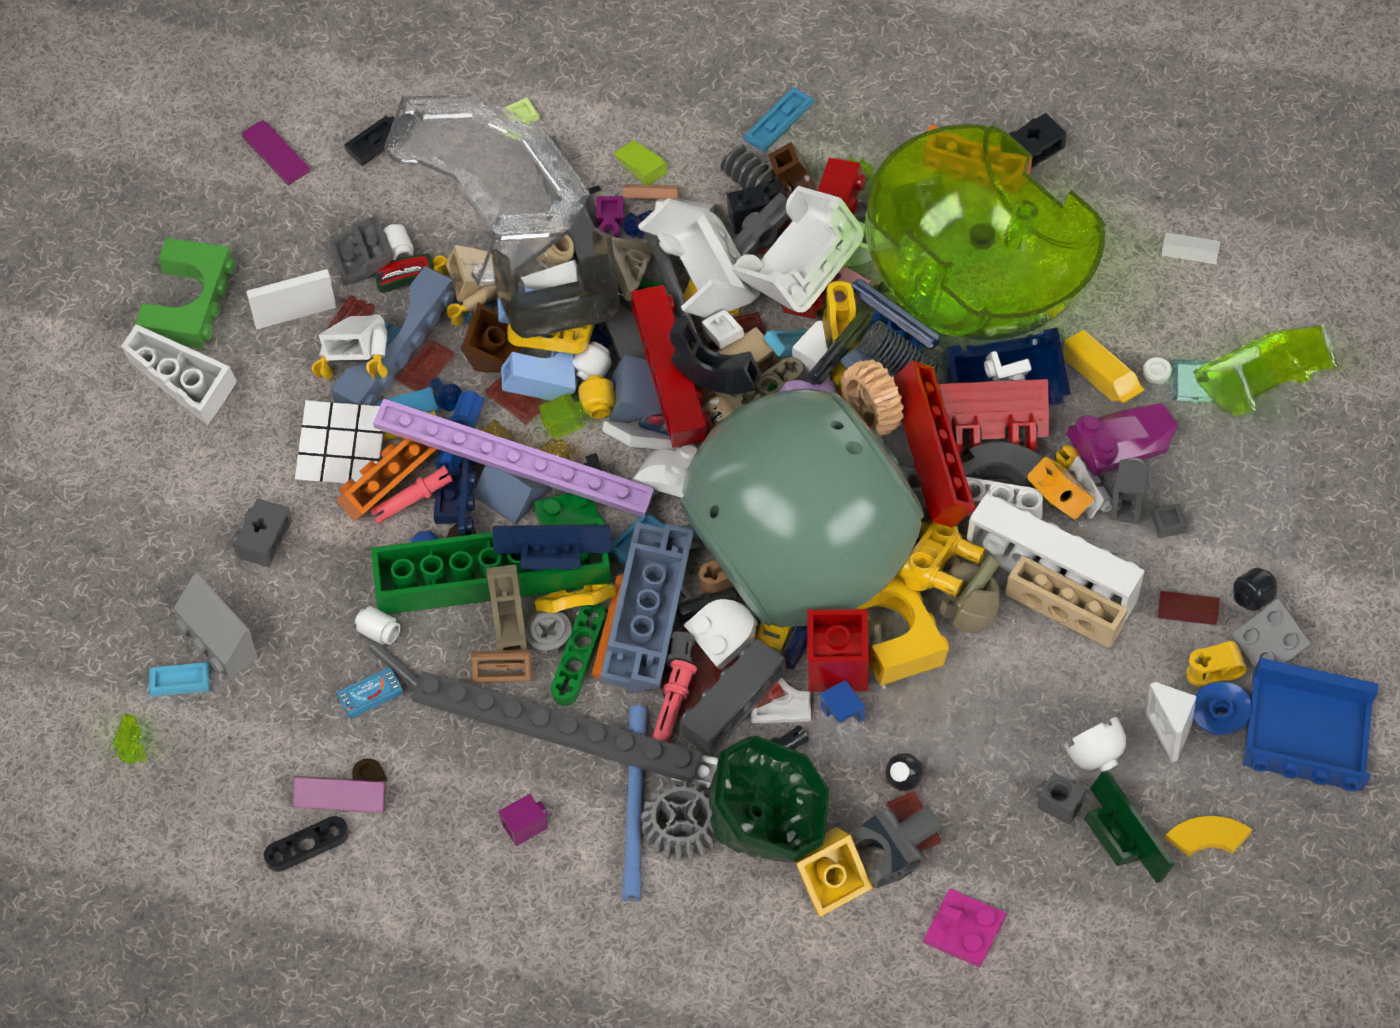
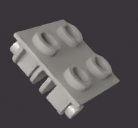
M1279 598L1232 633V636L1254 668L1260 658L1288 663L1294 657L1302 660L1309 655L1307 649L1312 645Z

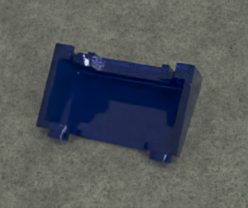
M1058 327L1043 330L1041 334H1029L1023 338L978 346L967 345L964 350H962L960 345L946 347L941 353L943 366L948 371L946 375L948 383L993 381L992 377L989 378L986 374L984 362L987 361L986 357L990 352L996 351L1001 366L1028 359L1032 370L1025 375V380L1048 379L1049 406L1063 404L1064 398L1071 395Z

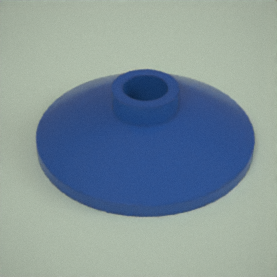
M1230 682L1210 683L1202 687L1194 695L1197 697L1193 720L1198 727L1210 734L1228 735L1242 729L1250 719L1252 713L1251 699L1247 692L1236 684ZM1219 712H1226L1227 714H1225V715H1218L1217 713H1219Z

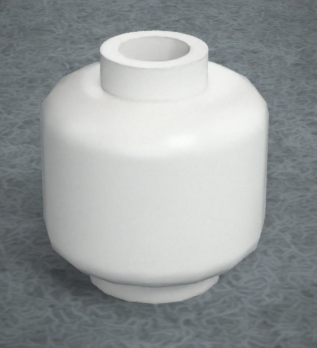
M592 342L588 345L586 351L576 354L573 359L575 377L578 381L583 383L591 375H601L604 378L612 365L610 351L603 345Z

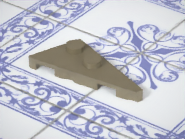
M606 236L603 243L604 250L625 300L631 301V291L637 290L653 252L648 243Z

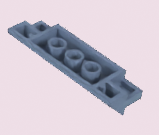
M635 522L599 682L628 688L627 692L629 693L660 687L694 529L665 523V527L661 528Z

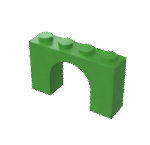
M166 238L158 259L162 274L193 278L201 282L204 288L197 299L180 307L142 303L135 325L137 324L183 346L202 349L205 340L209 341L211 339V323L213 318H218L219 300L221 296H225L227 293L228 283L226 279L228 274L232 275L234 272L235 259L232 258L230 249L227 246Z

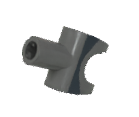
M927 805L902 822L899 821L893 810H884L864 822L850 836L857 851L866 846L884 850L882 862L877 866L878 869L869 877L871 885L874 888H879L901 880L918 869L925 860L917 845L943 829V827Z

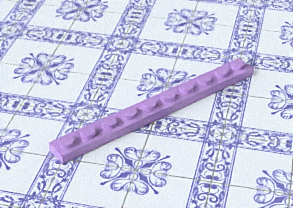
M383 399L373 422V426L376 429L644 518L654 495L655 488L387 399Z

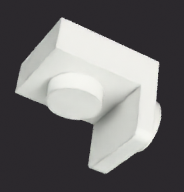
M725 309L702 321L704 339L707 343L714 341L720 349L744 337L743 328Z

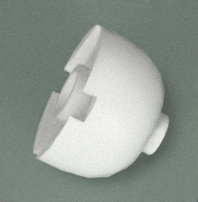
M1117 717L1110 719L1111 726L1108 723L1106 725L1101 723L1072 738L1073 746L1071 742H1066L1063 745L1069 757L1077 766L1089 771L1100 768L1102 772L1118 765L1116 759L1124 753L1126 735Z

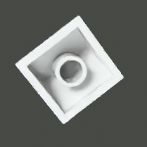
M816 321L792 347V357L799 359L803 364L802 381L808 383L811 382L807 378L808 373L827 351L822 321Z
M1154 682L1149 687L1146 715L1171 762L1178 761L1191 729L1197 696Z

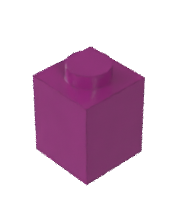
M531 794L524 796L499 811L501 825L515 846L548 829L546 818L549 817V814L541 801L536 803Z

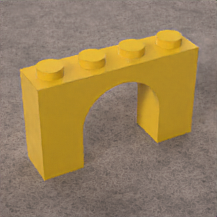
M898 573L878 594L856 608L866 609L876 606L890 608L898 612L906 620L910 629L903 636L871 646L868 665L880 686L944 665L949 651L948 641L944 635L939 633L934 616L931 612H927L923 605L920 592L908 588L904 584V579Z

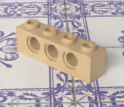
M1023 555L1008 577L1006 596L1109 649L1124 626L1128 608Z

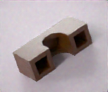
M792 142L768 154L776 176L780 179L788 193L784 195L787 199L797 186L817 191L804 157Z

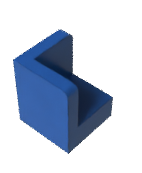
M846 680L820 694V709L826 717L833 714L839 723L855 716L859 723L865 720V706Z

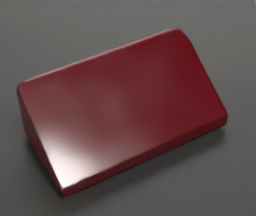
M1160 591L1157 618L1217 625L1220 598Z

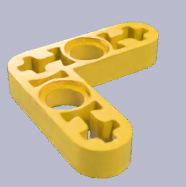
M591 293L576 295L573 299L566 325L530 320H514L508 324V341L512 345L572 354L582 353L588 348L598 315V298ZM583 321L586 324H575V322ZM543 335H552V336H554V337H552V338H544V337H541V336H543Z

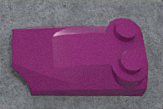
M1158 403L1138 406L1098 418L1091 415L1081 416L1075 425L1068 427L1066 435L1093 475L1097 476L1118 469L1120 459L1139 458L1145 460L1167 453L1171 438L1178 426L1164 404Z

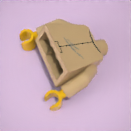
M454 245L448 258L436 256L433 259L434 271L444 276L449 273L450 279L453 281L457 300L464 303L462 305L450 304L447 308L448 317H451V322L454 326L462 324L465 319L463 313L466 311L472 312L478 302L485 304L491 300H496L504 285H514L515 271L512 269H502L497 254L479 250L472 246Z

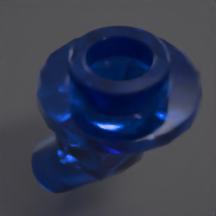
M649 210L638 216L629 213L622 219L624 223L623 230L632 238L636 236L642 238L645 231L640 230L638 225L653 211Z
M439 378L433 379L430 385L437 394L435 395L436 404L445 411H454L459 396L462 393L461 389L452 383L443 385Z

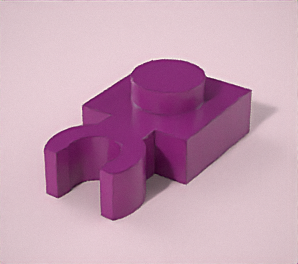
M596 196V224H600V239L604 240V234L607 231H613L615 238H619L620 229L618 224H623L624 219L623 196Z

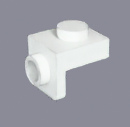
M996 351L990 352L986 357L987 361L984 362L986 374L989 378L992 377L993 381L1025 380V375L1032 370L1028 359L1001 366Z

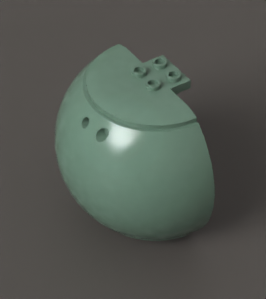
M793 389L765 395L744 404L720 421L707 435L695 453L685 476L682 489L684 496L680 498L685 518L754 616L768 626L773 623L776 626L786 627L806 626L807 610L856 609L869 601L903 567L917 541L922 525L920 520L924 518L921 503L907 482L906 474L899 466V462L890 449H886L878 433L874 429L871 430L853 406L834 391L829 394L827 391Z

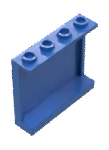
M1260 658L1252 675L1250 693L1252 713L1246 728L1242 766L1251 767L1259 772L1270 771L1279 773L1287 778L1306 779L1318 785H1333L1341 787L1346 791H1362L1370 779V774L1366 773L1372 703L1378 694V683Z

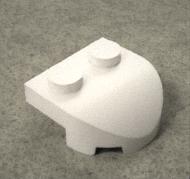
M720 599L708 603L684 626L695 637L697 643L715 666L721 670L741 653L746 646H751L756 639L754 637L758 623L754 614L744 605L736 601Z

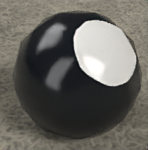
M899 753L888 761L885 775L888 783L893 788L899 791H910L921 782L923 768L921 762L915 756L909 753Z

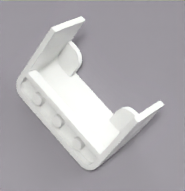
M667 198L638 225L640 230L658 236L660 240L659 245L665 253L681 258L698 292L681 306L684 312L708 318L724 309L730 312L750 304L760 296V291L740 280L731 268L741 255L722 221L712 212Z

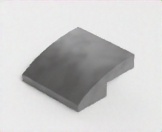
M377 215L351 224L353 231L328 240L344 286L357 283L371 276L393 260Z

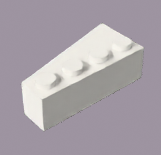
M137 324L121 346L128 361L206 425L216 415L237 383L230 366Z

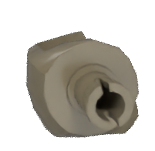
M958 556L952 557L947 564L949 569L947 574L964 580V583L957 598L945 592L947 598L942 600L939 611L948 619L954 618L952 624L958 630L973 634L979 633L988 628L997 615L999 609L998 585L995 579L991 577L983 590H970L967 596L963 598L960 607H958L954 603L980 566L966 563V560L960 557V561Z

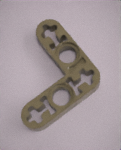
M787 357L760 376L755 391L740 394L715 393L736 410L744 405V401L751 402L762 396L779 392L784 384L789 381L802 380L803 364L797 358ZM766 383H774L777 388L774 391L768 392L763 390L762 386Z

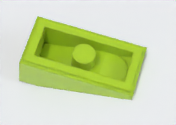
M632 140L613 153L643 184L650 185L667 174V163L635 140Z

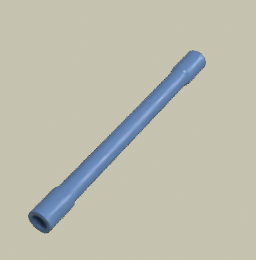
M641 705L632 706L629 708L628 731L645 736L647 708ZM630 765L628 766L625 870L622 882V900L629 902V896H633L634 902H639L641 896L640 853L643 769Z

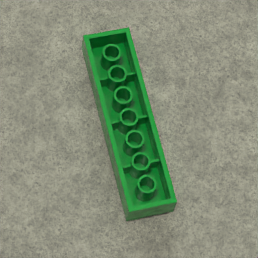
M602 517L549 525H604ZM493 532L371 548L376 602L378 610L386 614L491 601L486 568L516 564L521 597L553 593L564 589L567 591L583 589L584 585L611 584L608 553H582L580 568H573L571 570L543 569L534 571L531 569H521V553H494Z

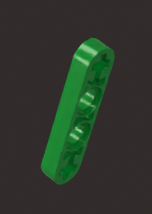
M601 604L584 605L578 613L551 684L552 698L556 704L561 706L571 705L579 696L600 641L606 619V612ZM593 613H597L598 617L593 618L591 629L588 627V617H591ZM581 636L590 637L592 640L585 647L578 646L575 641ZM571 661H579L582 667L580 670L572 672L567 670L566 665ZM566 679L570 680V692L568 691L565 695H560L559 690H564Z

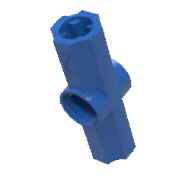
M468 390L461 393L453 415L448 420L475 429L485 403L484 397ZM439 450L435 466L440 469L445 465L448 471H460L463 457Z

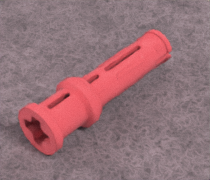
M673 660L671 662V668L673 669L668 683L664 684L663 687L665 698L652 736L654 739L668 743L670 742L682 701L689 697L690 691L688 687L692 675H695L697 672V667L681 660Z

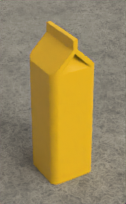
M1085 330L1065 340L1062 358L1111 401H1120L1124 404L1144 392L1145 389L1140 385L1136 374Z

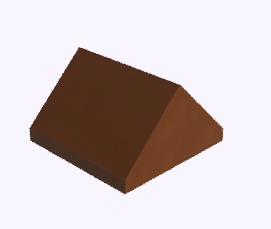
M478 302L471 317L461 351L475 371L501 373V367L512 352L519 353L521 347L509 343L508 324L499 322L498 311Z

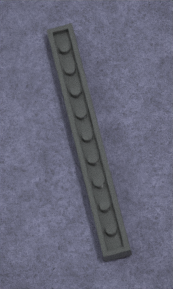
M422 671L411 695L413 702L684 782L686 780L691 784L702 759L701 752L424 671Z

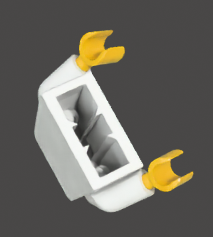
M378 314L372 316H351L319 334L322 344L319 353L321 360L316 361L312 365L313 373L318 378L322 375L326 380H329L334 373V370L328 365L329 360H368L373 357L367 363L366 370L373 379H375L377 371L382 378H385L388 370L381 362V359L385 357L388 333L384 319Z

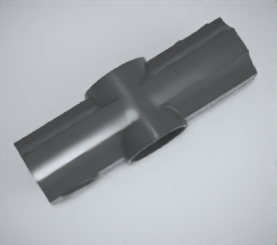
M781 192L760 212H753L744 219L742 230L732 240L741 257L745 254H753L759 247L765 248L772 244L777 237V229L789 218L786 212L788 199Z

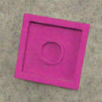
M949 888L923 939V943L981 968L1006 918V912Z

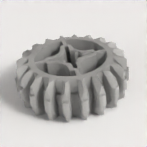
M686 780L682 784L683 787H677L674 781L669 790L661 786L660 795L652 793L650 796L651 802H645V812L641 814V822L643 823L641 828L642 833L646 835L647 844H653V850L656 854L664 849L663 853L666 859L672 855V852L675 853L678 862L681 860L682 854L686 853L687 858L692 861L694 851H697L703 857L705 854L704 846L713 849L714 840H718L710 824L712 811L709 807V790L706 789L700 792L701 789L698 783L693 788H689ZM700 810L707 817L706 823L702 828L696 820L698 817L697 813ZM662 813L666 815L668 820L666 823L667 827L664 830L657 823Z

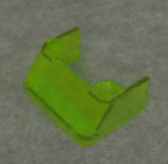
M1323 324L1270 332L1194 370L1193 373L1200 387L1225 413L1238 416L1257 409L1253 400L1254 397L1289 380H1296L1297 383L1308 381L1313 378L1312 373L1319 370L1336 369L1339 365Z

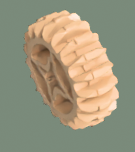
M873 359L854 363L853 366L848 367V370L844 371V377L842 378L844 386L841 390L845 395L844 399L853 406L871 430L874 429L879 436L887 435L892 430L897 429L901 425V419H903L902 410L904 406L900 401L902 396L898 393V386L894 383V377H890L888 369L883 368L880 362H875Z

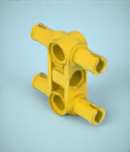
M921 521L922 525L918 535L920 541L914 547L898 574L904 579V584L912 590L923 591L935 587L957 598L963 587L964 580L942 572L943 568L950 558L955 555L980 565L986 548L963 539V535L958 532L956 525L951 528L933 522L928 524Z

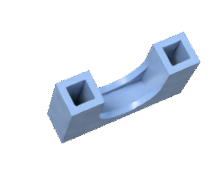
M508 284L498 298L499 322L507 324L519 319L566 325L571 309L570 297ZM543 335V336H541V337H544V338H552V337H554V336H552V335ZM550 351V358H538L512 352L501 367L502 390L554 402H566L570 395L575 393L578 386V379L575 377L573 365L575 355L572 353Z

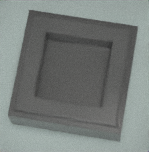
M1180 504L1151 509V517L1158 538L1187 533V525Z

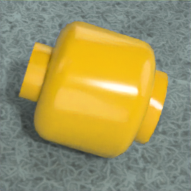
M601 375L587 377L586 381L578 387L581 410L593 419L605 418L611 414L615 404L614 384Z

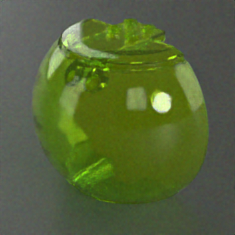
M962 124L939 127L914 136L902 143L890 153L877 170L871 183L866 208L865 235L868 249L879 275L893 296L911 315L929 328L946 335L970 340L1013 338L1043 327L1059 317L1075 303L1088 287L1099 266L1105 245L1104 228L1106 225L1098 212L1073 190L1068 192L1063 205L1026 172L1032 154L1008 133L993 125L986 127L985 125ZM976 240H989V241H988V242H980V243H988V244H977L978 242H977Z

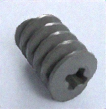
M745 145L735 147L722 161L721 171H724L728 177H732L733 181L739 183L743 189L777 182L774 169H769L767 163H761L762 160L759 157H754L752 151H747Z

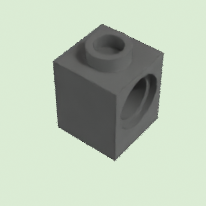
M1054 772L1049 781H1042L1036 792V796L1039 797L1037 808L1070 825L1085 802L1086 789ZM1054 796H1062V797H1064L1065 799L1059 801V800H1055L1053 797H1054Z

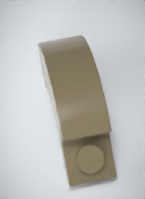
M516 564L486 568L497 650H527ZM522 659V660H499V662H500V661H525V659Z

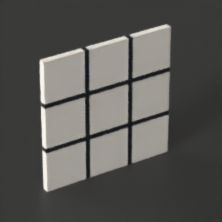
M306 400L295 479L345 484L351 478L356 482L363 475L359 471L371 460L375 464L380 461L384 431L373 426L380 406Z

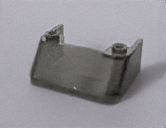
M592 228L595 256L586 257L577 264V282L525 292L523 280L519 276L512 274L510 258L499 250L492 249L491 255L496 291L513 332L522 338H532L614 319L620 311V299L612 237L598 228Z

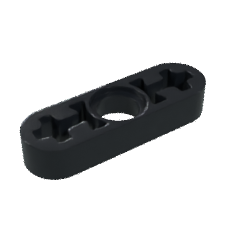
M332 816L271 843L264 851L267 867L272 871L281 872L343 844L349 835L347 824L344 819ZM335 826L336 829H339V835L334 836L330 833L329 828ZM318 832H321V836L324 839L323 843H320ZM308 838L315 841L314 847L308 851L298 848L299 843L303 839ZM291 844L296 854L295 856H292L288 846ZM279 851L283 856L282 861L278 862L274 859L275 852Z

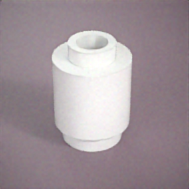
M391 224L384 228L383 233L393 260L414 256V247L404 226Z
M372 606L361 609L355 619L357 632L380 644L386 643L391 645L398 637L401 628L395 618Z

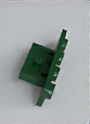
M1102 771L1090 787L1091 792L1102 808L1089 811L1084 820L1117 866L1140 860L1156 883L1163 881L1173 868L1174 862L1109 771Z

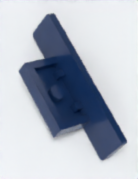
M463 458L462 471H449L439 477L441 480L451 475L454 482H450L435 492V524L458 523L460 536L473 534L474 532L473 517H470V511H475V496L472 494V488L477 487L476 471H473V466H478V462Z
M610 525L493 526L492 530L494 553H521V569H531L534 571L543 569L571 570L573 568H580L582 553L611 552Z

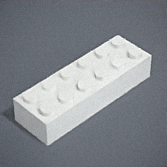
M988 493L985 494L970 517L967 541L986 548L983 559L986 560L988 555L1001 563L999 567L1012 572L1023 555L1128 608L1125 621L1136 605L1145 570L1139 568L1135 563L1124 561L1114 556L1110 551L1098 548L1086 542L1082 537L1073 536L1061 530L1057 525L1034 517L1029 511L1020 510L1008 504L1004 499L994 497Z

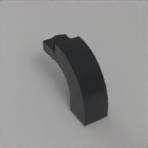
M687 315L676 317L669 333L670 342L676 347L671 360L686 378L705 389L718 393L740 394L755 391L761 371L750 351L734 355L716 353L704 346L699 340Z

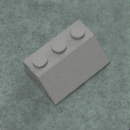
M198 573L192 576L174 607L177 620L174 621L175 625L184 636L188 633L193 638L192 644L201 655L205 652L210 657L209 662L218 674L223 671L228 678H231L258 658L250 630Z

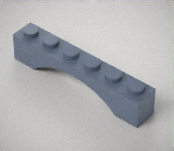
M426 266L423 267L409 286L410 304L405 323L396 338L386 347L385 357L381 359V362L388 370L387 376L382 378L377 371L375 379L371 377L366 370V365L371 359L346 369L331 389L335 403L376 406L379 395L384 389L387 390L391 386L394 376L400 369L406 366L409 356L415 348H419L422 345L425 335L431 327L433 328L437 325L440 315L445 308L454 302L456 294L452 279Z

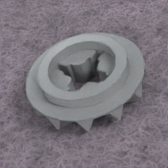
M540 612L530 619L525 629L527 642L535 651L539 649L545 654L548 650L558 652L560 646L563 644L567 645L572 632L570 620L561 612ZM553 629L556 636L547 635L545 637L543 630L551 631Z

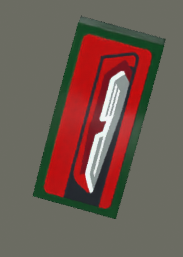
M421 254L389 262L382 269L375 272L378 290L384 293L405 284L410 286L424 266L434 270L432 257L430 254Z

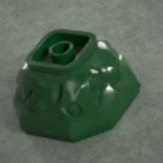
M757 735L749 736L719 753L717 768L709 787V807L712 811L710 824L716 838L722 844L737 853L744 852L750 857L759 856L763 859L780 862H792L823 845L829 788L806 754Z

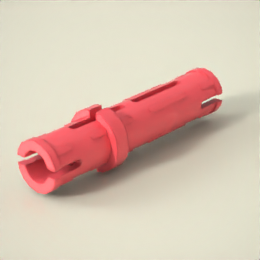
M445 465L425 478L419 477L416 479L415 484L371 507L372 515L384 510V513L375 517L376 522L381 524L384 520L424 497L430 498L434 491L450 482H454L451 475L441 480L439 479V477L449 472Z

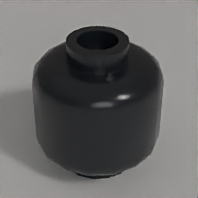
M1258 567L1252 568L1234 581V599L1238 605L1246 610H1259L1272 602L1276 597L1277 581L1269 571Z

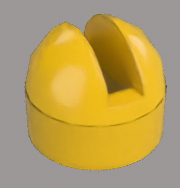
M1064 445L1060 451L1056 452L1057 462L1062 464L1067 470L1075 458L1080 456L1077 449L1071 445Z

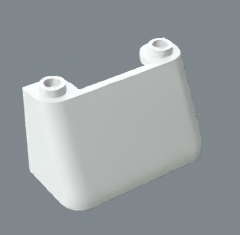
M797 186L786 203V212L792 219L789 226L761 260L755 255L745 254L738 259L731 269L743 282L788 309L802 313L812 306L859 247L863 240L864 232L861 224L841 198Z

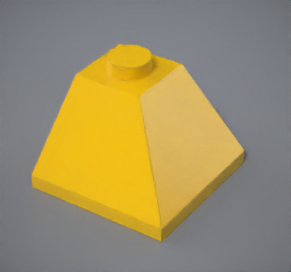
M838 827L825 833L823 845L795 861L807 893L819 917L873 889L851 836Z

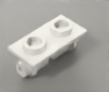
M1077 456L1068 471L1095 499L1085 510L1089 519H1092L1098 510L1108 512L1112 509V498L1108 495L1104 486L1097 487L1101 483L1098 475L1094 476L1085 461H1082L1080 456Z

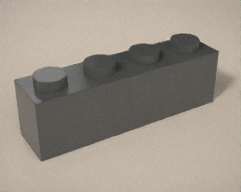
M756 639L751 646H746L732 667L728 666L723 670L719 681L712 688L709 687L703 692L699 703L693 709L689 708L683 714L680 722L683 737L711 756L787 672L785 657L759 639Z

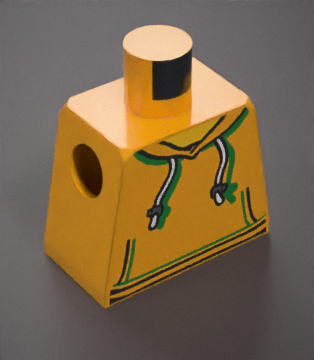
M1047 456L1027 475V479L1051 504L1074 520L1095 500L1062 464ZM1070 490L1071 496L1068 499L1061 495L1063 492Z

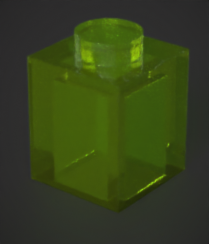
M569 393L538 406L540 421L552 441L583 428L582 417L585 416L584 410L580 402H574Z

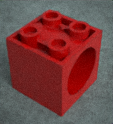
M867 609L807 610L808 692H824L844 680L848 682L854 692L868 691Z

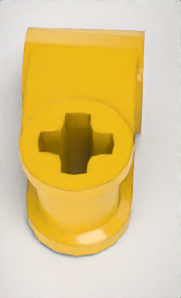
M1226 641L1219 645L1194 650L1189 657L1190 666L1187 668L1186 678L1193 686L1204 687L1214 682L1236 680L1247 672V666L1237 644L1234 641Z

